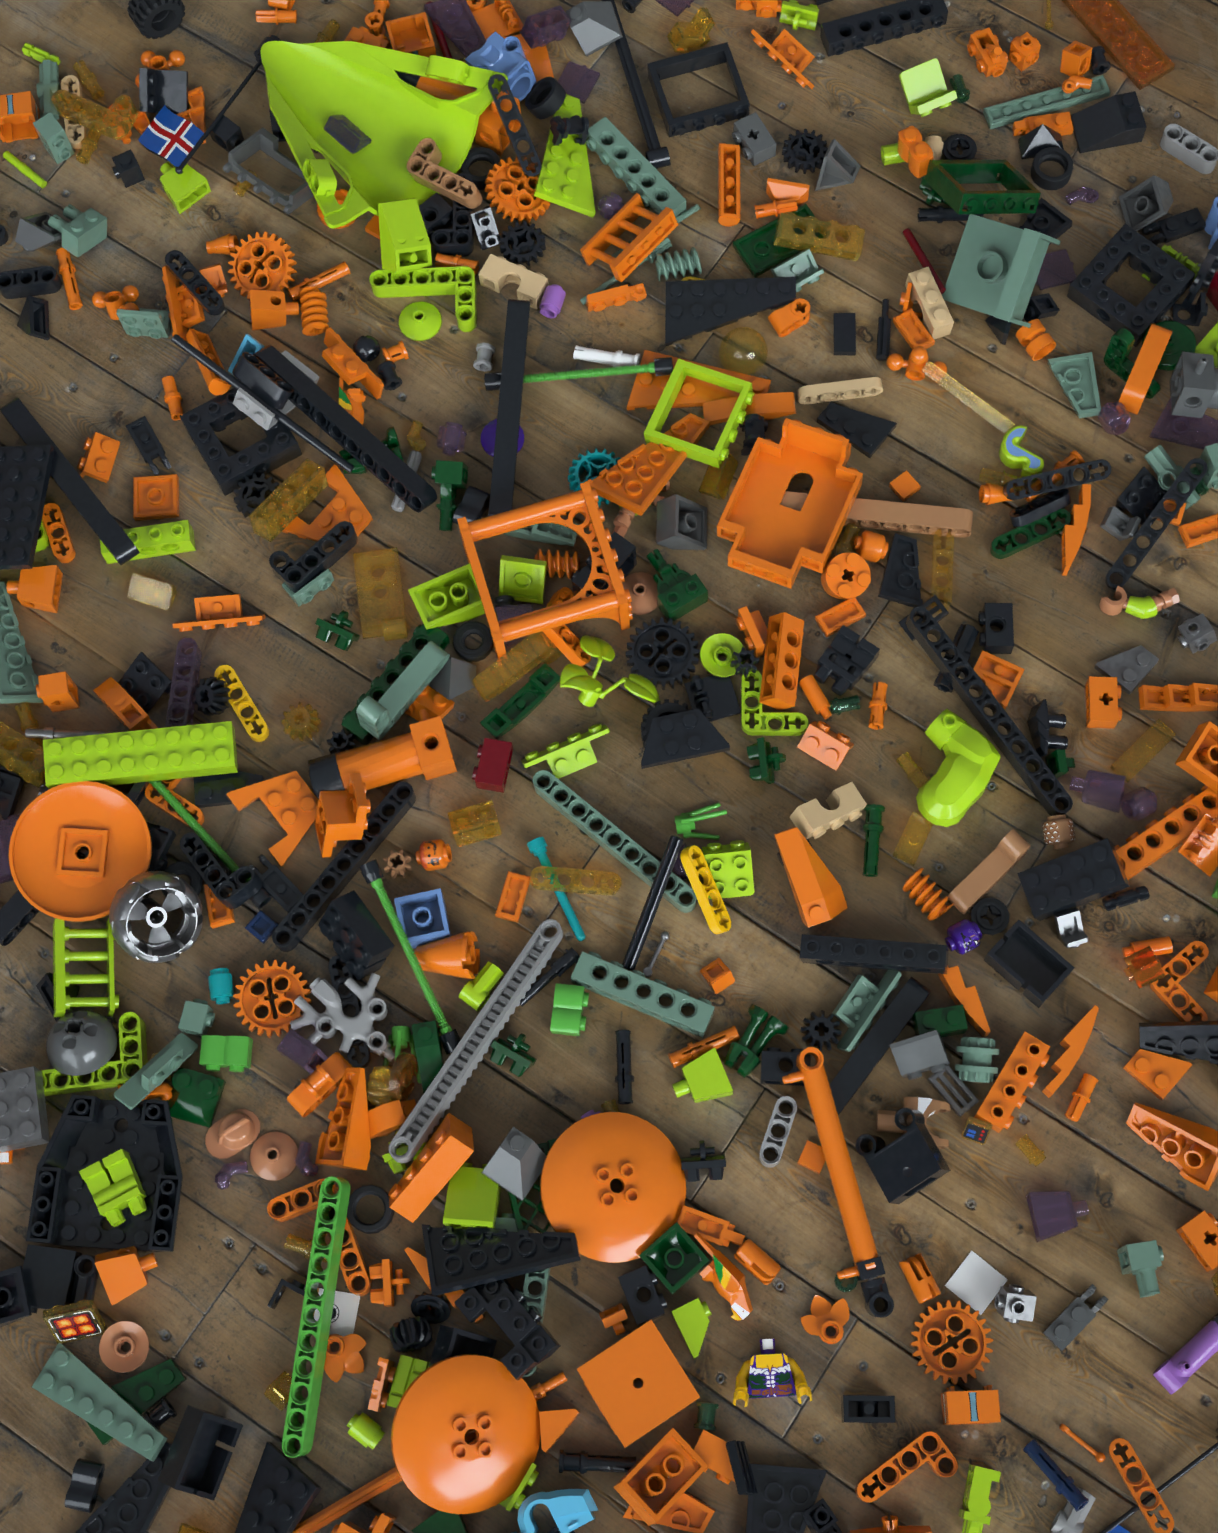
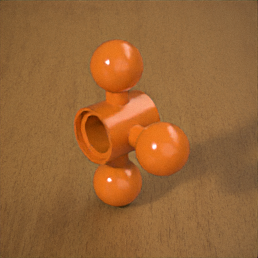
M150 50L144 51L141 54L142 64L154 70H170L172 66L181 67L185 63V56L179 50H173L169 54V60L167 61L164 56H156ZM138 74V75L136 76V78H135V83H136V85H137L138 88H139V74Z
M133 285L125 286L122 293L120 291H111L106 294L103 291H97L92 296L93 305L97 308L106 307L112 320H119L116 314L117 309L140 311L139 307L132 303L139 297V291Z
M921 346L912 349L908 360H904L898 353H893L888 356L886 361L887 367L892 371H898L902 367L906 368L905 376L915 381L923 380L926 372H930L931 376L936 379H941L947 374L945 363L936 361L932 365L928 364V352Z

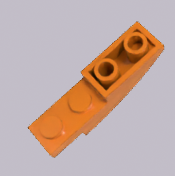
M112 677L93 690L129 731L158 728L141 706Z

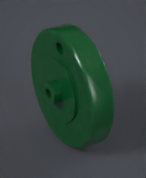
M1162 321L1156 323V325L1173 332L1157 369L1172 371L1175 369L1182 352L1195 353L1196 338L1192 330L1186 325L1176 321ZM1149 329L1146 331V333H1145L1144 336H1143L1142 345H1143V343H1144V340H1145V338H1146V336H1147V333H1148Z

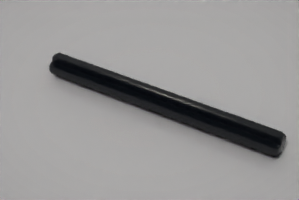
M670 836L622 965L625 969L632 971L637 965L683 843V839L678 836Z

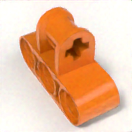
M335 1052L321 1065L318 1064L316 1070L306 1079L303 1078L301 1080L302 1083L289 1094L287 1101L303 1118L308 1116L340 1086L346 1067L353 1066L340 1052Z

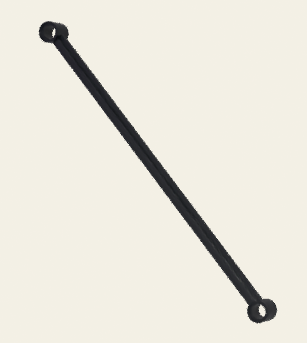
M601 0L611 1L623 36L615 41V45L649 151H645L646 159L656 169L670 166L669 152L666 146H660L615 1Z

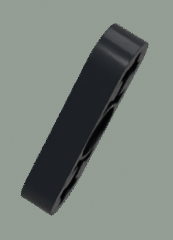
M1064 488L1049 492L1013 509L1009 513L1012 525L1015 527L1025 526L1068 506L1071 503L1069 490Z

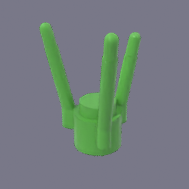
M715 803L691 812L680 813L681 815L675 816L677 834H683L684 838L694 837L719 840V835L691 832V830L696 829L695 821L725 815L727 810L698 815L721 806L720 803Z
M394 1026L391 1028L388 1042L391 1044V1050L393 1047L395 1048V1060L400 1058L401 1049L407 1048L409 1044L417 1081L421 1084L411 1028L408 1026ZM386 1057L382 1066L381 1078H385L389 1065V1060Z

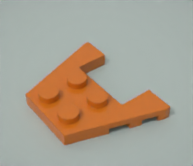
M202 86L188 91V103L191 109L176 115L192 122L205 133V93ZM138 111L127 116L130 125L141 135L150 124L145 112Z
M334 464L322 480L326 485L335 490L337 494L309 525L294 513H291L279 526L280 531L284 533H292L299 538L305 540L307 538L318 542L332 528L343 521L350 522L354 526L358 537L373 518L338 466Z
M297 771L233 790L226 794L238 812L259 798L285 831L287 836L268 849L280 867L286 863L289 856L315 822L318 798Z

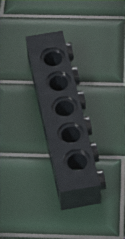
M906 0L822 23L820 38L828 57L841 55L854 49L859 50L865 46L880 44L883 41L894 38L899 39L905 35L941 27L946 24L948 9L944 0Z
M802 934L800 959L803 963L947 974L949 954L947 945Z

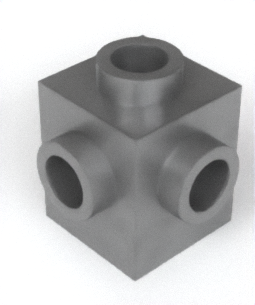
M1203 613L1185 620L1182 625L1178 626L1181 634L1178 636V639L1184 649L1188 647L1192 654L1205 650L1210 644L1217 641L1215 631Z
M1009 1284V1287L1000 1286V1292L995 1297V1308L1007 1322L1019 1323V1320L1033 1322L1037 1296L1030 1290L1024 1289L1021 1285Z

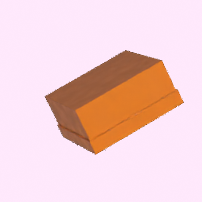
M652 1319L577 1368L578 1373L585 1382L584 1385L624 1448L700 1398Z

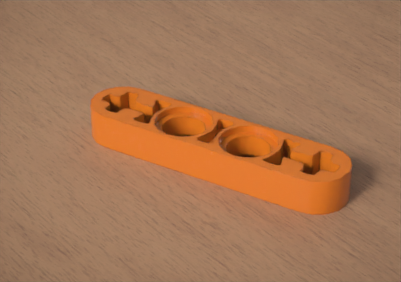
M1123 1438L1114 1439L1109 1446L1110 1458L1151 1530L1154 1533H1171L1174 1528V1519L1133 1447ZM1119 1444L1120 1447H1126V1458L1128 1461L1133 1458L1135 1462H1130L1124 1468H1121L1120 1464H1123L1124 1460L1121 1455L1114 1454L1116 1451L1115 1445ZM1132 1467L1139 1469L1142 1474L1141 1480L1139 1482L1130 1481L1126 1475L1128 1469ZM1147 1491L1154 1494L1156 1502L1153 1506L1148 1507L1142 1504L1140 1496L1143 1492ZM1158 1506H1161L1163 1510L1158 1511L1162 1519L1167 1518L1169 1520L1166 1525L1167 1530L1164 1531L1162 1527L1156 1528L1155 1524L1158 1520L1155 1514L1149 1517L1147 1512L1154 1511Z

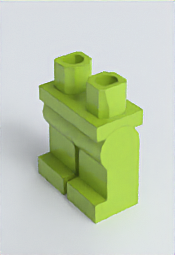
M123 1149L103 1158V1163L97 1161L79 1171L92 1194L100 1215L106 1217L113 1227L126 1221L121 1211L129 1206L134 1216L147 1210L144 1201L147 1195L142 1188L129 1153Z
M969 1464L963 1496L964 1509H959L958 1514L959 1517L964 1519L961 1533H982L983 1524L990 1525L991 1517L987 1516L991 1509L989 1501L992 1481L999 1482L1000 1471Z

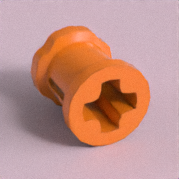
M378 12L367 14L365 24L370 34L375 36L383 34L385 36L386 30L383 26V16Z
M402 340L397 345L387 349L385 347L381 348L386 362H396L403 358L405 360L409 359Z

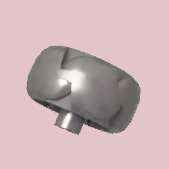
M149 871L138 874L129 879L125 886L117 891L111 903L109 922L113 937L126 953L144 962L162 963L176 959L180 956L181 952L193 946L200 934L203 923L201 901L195 890L185 880L175 874L164 871ZM158 889L168 892L162 906L152 898L144 899L142 897ZM181 907L184 911L181 924L174 933H168L163 927L167 920L166 912ZM144 919L152 927L148 943L134 937L128 920Z

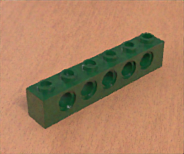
M424 624L418 625L409 642L406 641L402 644L396 658L391 659L386 664L380 677L377 676L372 681L369 691L358 698L356 707L345 714L341 724L347 734L352 733L354 739L363 745H368L374 736L360 726L356 713L359 704L367 696L374 700L379 696H383L391 686L389 682L392 679H397L406 669L403 665L408 661H413L421 650L417 648L420 645L433 641L445 650L450 644L448 634L438 627L426 630Z

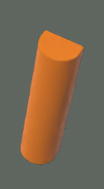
M719 143L718 222L722 226L727 227L735 226L740 222V145Z
M190 328L186 334L187 342L224 369L209 335ZM196 360L209 391L213 395L218 396L228 392L231 385Z

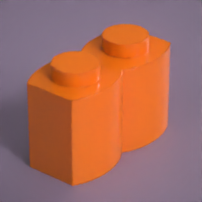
M912 125L898 132L899 156L908 163L909 170L915 177L921 178L925 176L929 161L933 160L931 147L922 141L920 131Z

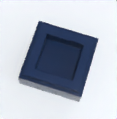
M260 910L246 925L245 929L264 944L273 934L278 924Z

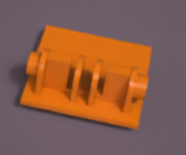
M494 0V3L471 12L485 40L495 31L502 37H508L525 29L510 0Z
M1204 813L1178 849V852L1209 877L1218 867V819L1214 820L1210 815Z

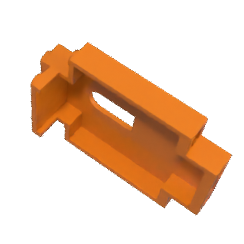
M788 418L785 419L782 425V438L779 444L771 439L757 438L717 524V536L734 542L728 554L729 567L790 589L801 566L823 574L862 485L863 473L855 468L846 467L851 455L852 446L849 443V439L840 434L826 432L820 427H811L799 420ZM806 473L812 477L813 485L801 511L780 505L794 475Z

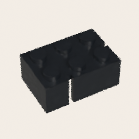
M614 531L609 545L611 549L615 548L618 562L615 563L617 569H622L625 578L637 565L636 546ZM591 554L586 560L587 566H584L582 570L578 569L572 576L574 596L580 592L590 576L592 567ZM602 566L597 568L598 573H604ZM596 579L593 581V585L597 589L605 590L609 587L605 580ZM591 590L586 592V597L593 594Z
M355 890L332 900L318 924L322 934L329 941L334 942V951L341 956L349 972L357 980L380 970L386 961V957L389 956L395 946Z
M1020 920L1008 930L1004 937L996 943L984 958L987 964L1018 991L1022 987L1024 989L1022 994L1038 1008L1041 1007L1075 968Z
M440 1325L429 1367L441 1360L457 1355L476 1354L492 1358L497 1340L454 1327Z
M187 1405L158 1481L173 1489L215 1500L233 1453L215 1444L218 1440L231 1447H235L243 1425L227 1417Z

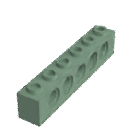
M606 117L588 129L587 147L591 151H595L599 155L601 162L604 165H608L614 175L626 183V187L631 193L640 194L645 207L648 206L658 215L668 207L673 210L675 217L686 211V199Z
M582 951L571 975V983L585 986L587 990L704 1038L715 1011L712 1002L701 997L698 999L690 997L689 992L680 988L676 990L667 987V983L659 979L654 981L645 978L646 975L640 971H628L623 968L622 964L616 961H610V963L604 961L595 952L589 951V953H585ZM596 970H603L606 972V976L598 979L593 976V973ZM618 979H625L628 985L624 988H619L615 985V982ZM641 988H646L650 991V994L647 997H640L637 991ZM663 997H668L672 1000V1004L665 1007L659 1003V1000ZM689 1006L695 1012L691 1016H685L681 1010Z

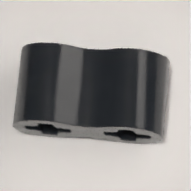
M469 486L454 513L453 523L458 524L457 519L466 517L467 522L481 519L489 506L490 493Z
M82 1458L76 1461L71 1484L65 1498L66 1508L87 1513L93 1511L105 1471L104 1463Z

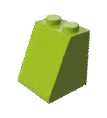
M464 1163L449 1180L443 1216V1224L445 1226L459 1229H467L468 1227L495 1228L496 1217H498L501 1186L482 1174L487 1164H482V1168H473L471 1163Z

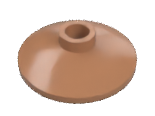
M637 572L625 577V582H622L624 590L628 589L632 600L631 613L645 615L654 611L658 607L657 584L653 576L648 573ZM643 588L644 591L642 593H637L636 589Z
M269 1132L262 1135L256 1140L250 1153V1162L255 1173L269 1181H278L289 1176L296 1168L299 1159L296 1143L290 1136L281 1132ZM271 1151L277 1152L275 1159L269 1158Z
M120 1321L111 1325L103 1333L99 1343V1354L103 1363L109 1369L120 1373L137 1369L145 1361L149 1352L147 1333L140 1325L131 1321ZM128 1342L130 1350L124 1352L123 1345Z

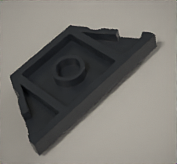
M699 709L653 718L641 761V768L644 769L729 751L730 745Z

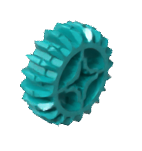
M597 448L594 449V453L587 449L586 456L579 453L578 460L573 459L572 467L568 469L570 474L568 475L570 490L573 492L581 490L580 483H584L589 479H595L599 476V472L605 468L607 470L610 469L621 458H615L614 452L607 454L605 448L602 453ZM584 470H586L587 476L585 477V480L581 482L580 476L584 472ZM598 496L599 507L601 506V502L605 501V503L609 505V500Z

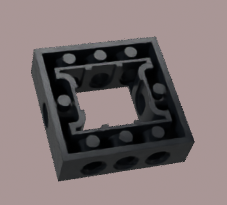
M1125 223L1070 284L1067 297L1114 332H1117L1120 328L1130 331L1135 339L1133 346L1137 347L1151 324L1158 323L1188 290L1195 273ZM1128 257H1130L1129 265L1133 270L1140 271L1150 278L1151 283L1157 284L1137 307L1106 286L1107 280L1114 272L1120 270L1122 263Z
M235 388L180 416L185 429L225 496L234 492L235 489H239L238 482L245 483L246 476L252 479L253 473H256L257 477L260 478L262 473L266 475L302 455L299 444L290 429L278 421L268 431L263 428L266 438L229 457L215 432L223 431L226 429V426L239 419L242 421L248 417V415L240 411L233 404L237 393Z

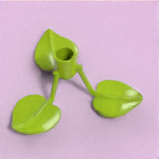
M585 635L580 639L582 650L592 657H598V662L592 676L588 675L584 668L575 664H567L561 672L560 687L580 690L581 693L578 699L583 705L593 707L598 698L604 699L609 692L624 683V687L636 696L653 703L660 701L653 683L638 674H630L628 678L623 677L603 691V685L598 680H595L603 659L609 662L613 661L615 652L609 643L597 637Z

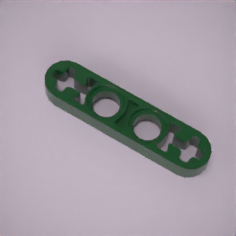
M1059 509L1025 526L1017 527L1004 533L992 541L990 552L993 557L1004 559L1062 532L1064 526L1070 524L1071 514L1065 509ZM1057 516H1058L1060 519H1062V518L1065 519L1063 524H1062L1061 521H1058V522L1054 523V522L1056 521V519H1057ZM1039 524L1044 525L1047 532L1039 534L1035 531L1034 527ZM1023 534L1026 536L1027 541L1019 543L1015 540V535ZM998 544H1000V546L1007 545L1004 551H1002L1001 549H996Z

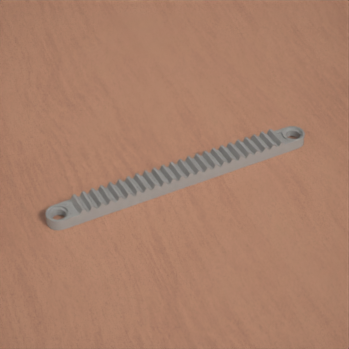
M547 919L539 925L389 1145V1153L396 1162L402 1164L411 1161L422 1144L427 1142L428 1135L433 1133L435 1126H438L439 1119L444 1117L445 1110L450 1108L452 1101H455L456 1094L461 1092L462 1085H466L467 1078L472 1076V1071L477 1068V1063L483 1060V1055L488 1052V1047L492 1045L494 1038H498L499 1031L504 1029L505 1022H508L510 1015L515 1013L516 1006H519L520 1000L525 998L526 992L531 989V984L536 982V977L541 974V969L546 967L548 960H551L552 953L563 938V930L558 921ZM553 927L557 929L554 936H545V931L548 928ZM399 1145H408V1151L404 1155L399 1156L396 1154V1149Z

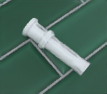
M578 345L575 346L576 350H574L573 359L611 365L613 368L617 366L628 367V365L639 366L641 360L639 353H636V355L626 354L622 350L609 352Z

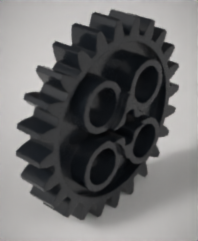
M663 617L660 618L659 623H656L652 618L650 626L643 622V630L636 627L635 632L637 636L630 635L632 642L626 644L627 649H629V651H626V657L630 658L627 660V666H633L630 669L631 674L638 673V675L650 680L655 688L658 684H661L662 690H665L666 684H669L674 689V682L677 681L680 685H683L682 678L684 677L689 680V672L695 673L696 667L694 665L699 664V659L696 656L700 655V650L695 649L698 647V641H693L695 638L694 633L688 634V626L681 629V621L673 625L672 618L669 619L668 623H664ZM663 635L668 639L662 642L657 640V637ZM676 650H682L684 654L682 656H676L673 654V652ZM644 651H650L652 655L649 657H643L641 653ZM664 665L669 669L665 672H660L657 668Z

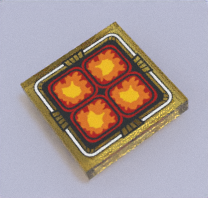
M80 1300L74 1304L56 1305L51 1309L43 1310V1320L57 1344L103 1335L107 1330V1326L93 1300Z

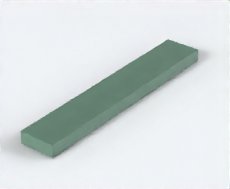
M1100 75L1091 78L1093 80L1090 89L1078 88L1072 93H1065L1061 86L986 107L983 110V114L989 128L994 129L1023 120L1026 117L1044 115L1108 97L1110 89L1104 76Z

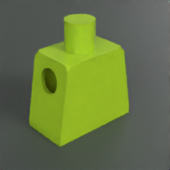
M169 162L164 163L160 168V171L164 174L160 177L162 187L179 214L211 192L207 179L188 164L183 168L182 174H177L175 167Z
M716 1048L709 1050L682 1067L684 1080L672 1084L677 1098L690 1093L694 1103L733 1094L732 1086Z

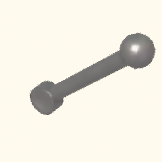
M666 931L661 933V940L648 967L643 969L645 977L652 975V967L664 942L670 937V934Z

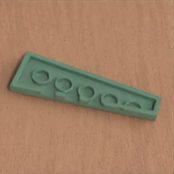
M0 581V704L43 703V700L37 696L36 685L39 684V680L32 668V660L27 653L24 637L21 636L18 627L19 622L13 611L10 596L7 593L5 582Z
M58 1343L32 1388L154 1462L168 1438L144 1416H141L133 1406L119 1396L112 1387L108 1386L100 1376L86 1366L68 1347Z

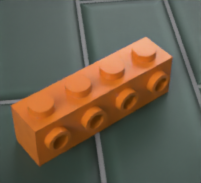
M1024 1032L973 1118L998 1133L1003 1128L1008 1130L1015 1118L1011 1115L1015 1107L1020 1109L1027 1097L1023 1095L1027 1086L1032 1088L1039 1077L1035 1072L1039 1066L1044 1068L1051 1055L1047 1052L1050 1046Z

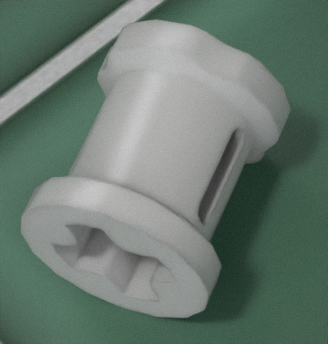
M489 343L477 344V359L473 362V367L479 371H491L493 368L491 359L492 354L495 353V347Z

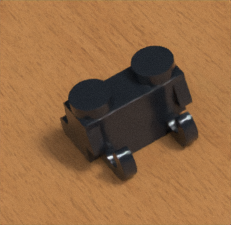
M575 115L571 118L562 119L561 116H555L550 120V130L553 134L552 143L554 146L561 144L562 139H566L570 134H579V138L574 139L575 143L585 144L589 135V120L587 117L580 118V116Z
M749 414L745 417L743 424L739 423L742 432H745V440L741 450V455L748 456L751 453L758 437L765 439L768 420L758 414Z

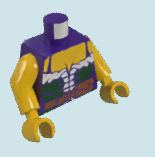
M761 1339V1355H751L750 1360L743 1362L736 1376L733 1405L736 1406V1400L738 1399L744 1400L745 1407H747L749 1399L797 1396L798 1403L802 1404L801 1396L803 1395L809 1396L810 1401H812L811 1389L807 1385L804 1372L793 1358L787 1357L786 1353L776 1354L775 1339Z

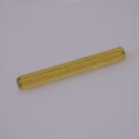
M932 362L925 364L922 373L1006 434L1009 429L1015 427L1014 423Z

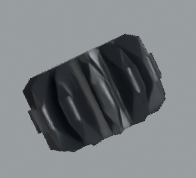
M217 677L200 679V683L195 685L197 691L193 693L196 696L193 704L198 705L197 711L203 712L204 715L213 716L224 713V709L229 708L227 701L232 698L228 696V692L231 689L226 687V681L220 680Z
M823 1010L820 1011L819 1017H817L815 1012H812L810 1014L812 1020L808 1018L803 1020L806 1026L801 1027L800 1032L806 1035L802 1037V1041L807 1042L811 1040L808 1047H814L816 1044L818 1045L817 1048L822 1051V1045H824L830 1051L832 1049L830 1042L834 1045L839 1043L835 1036H841L842 1031L835 1028L840 1026V1022H831L834 1017L832 1013L829 1014L828 1018H825V1011ZM818 1027H823V1031H825L823 1036H819V1032L815 1031L818 1030Z
M416 1316L414 1318L401 1319L400 1322L394 1323L389 1329L390 1341L397 1352L406 1353L417 1349L421 1350L422 1347L428 1346L433 1340L432 1328L425 1317Z

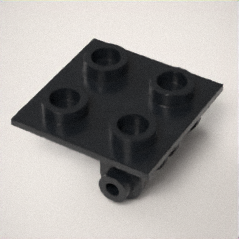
M1143 467L1117 498L1116 508L1120 511L1127 509L1133 517H1140V524L1143 525L1167 490L1160 487L1156 478ZM1154 518L1150 521V526L1154 523V521L1157 518Z
M143 652L139 653L118 682L147 714L164 692L169 694L174 689L172 681Z
M699 675L691 677V682L684 683L692 709H699L710 722L741 713L730 676L717 677L712 675L700 678Z

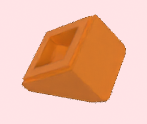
M720 958L699 970L715 994L720 993L735 982L731 971Z

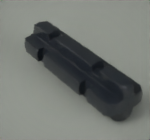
M1145 886L1136 888V891L1131 889L1115 894L1114 897H1104L1102 899L1103 907L1106 911L1116 909V906L1121 908L1137 903L1139 899L1140 902L1150 898L1149 891Z

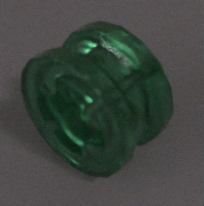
M836 1274L835 1286L842 1292H850L857 1285V1276L849 1278L853 1279V1284L843 1287L841 1286L843 1282H839Z

